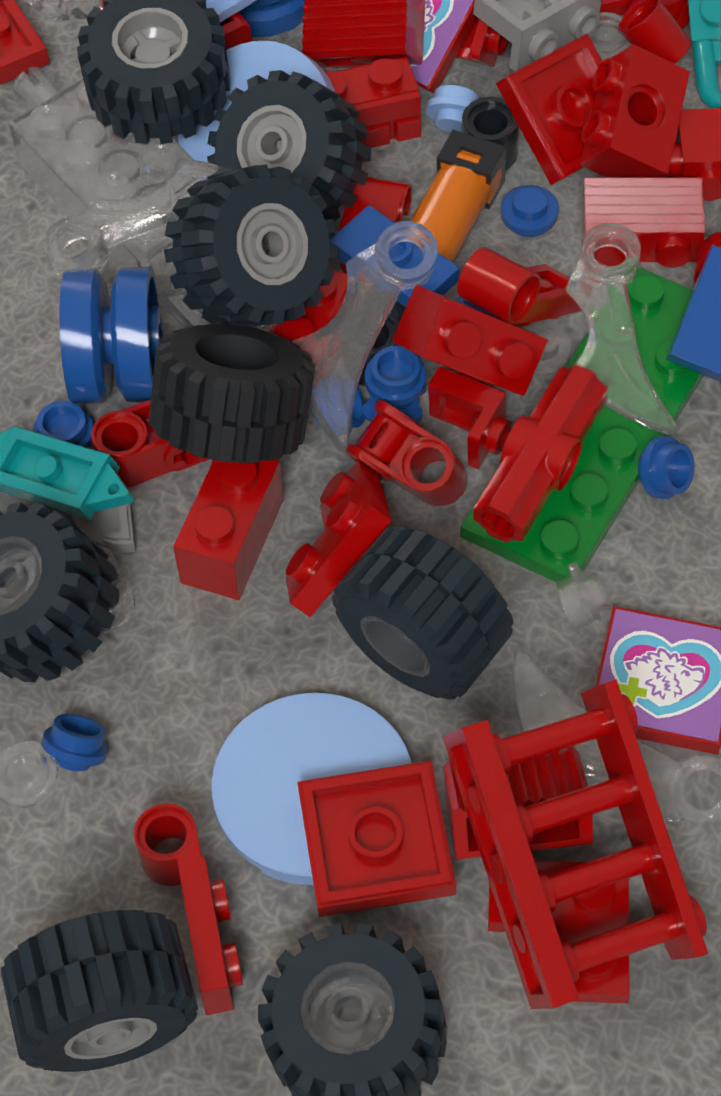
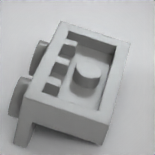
M475 0L473 14L512 43L509 68L516 72L587 33L590 36L596 30L600 21L601 0Z

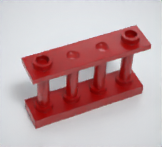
M617 679L581 693L587 711L583 714L503 739L496 733L492 734L488 720L462 727L442 736L530 1009H553L579 1000L574 984L579 979V972L664 943L671 960L697 958L709 954L703 938L707 931L704 913L697 900L688 894L635 736L638 730L637 714L628 696L621 694ZM596 739L609 780L526 807L522 803L514 801L506 776L510 773L512 765ZM619 807L632 847L550 875H546L542 870L537 871L529 843L533 841V834ZM641 874L654 916L570 945L564 939L560 940L551 914L556 909V903Z

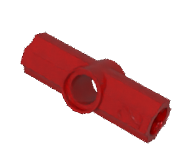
M576 364L570 368L560 367L531 416L522 415L513 425L501 453L500 466L473 508V520L479 523L489 536L505 543L513 540L523 541L553 489L561 491L570 480L582 451V441L607 401L608 387L600 382L595 372Z

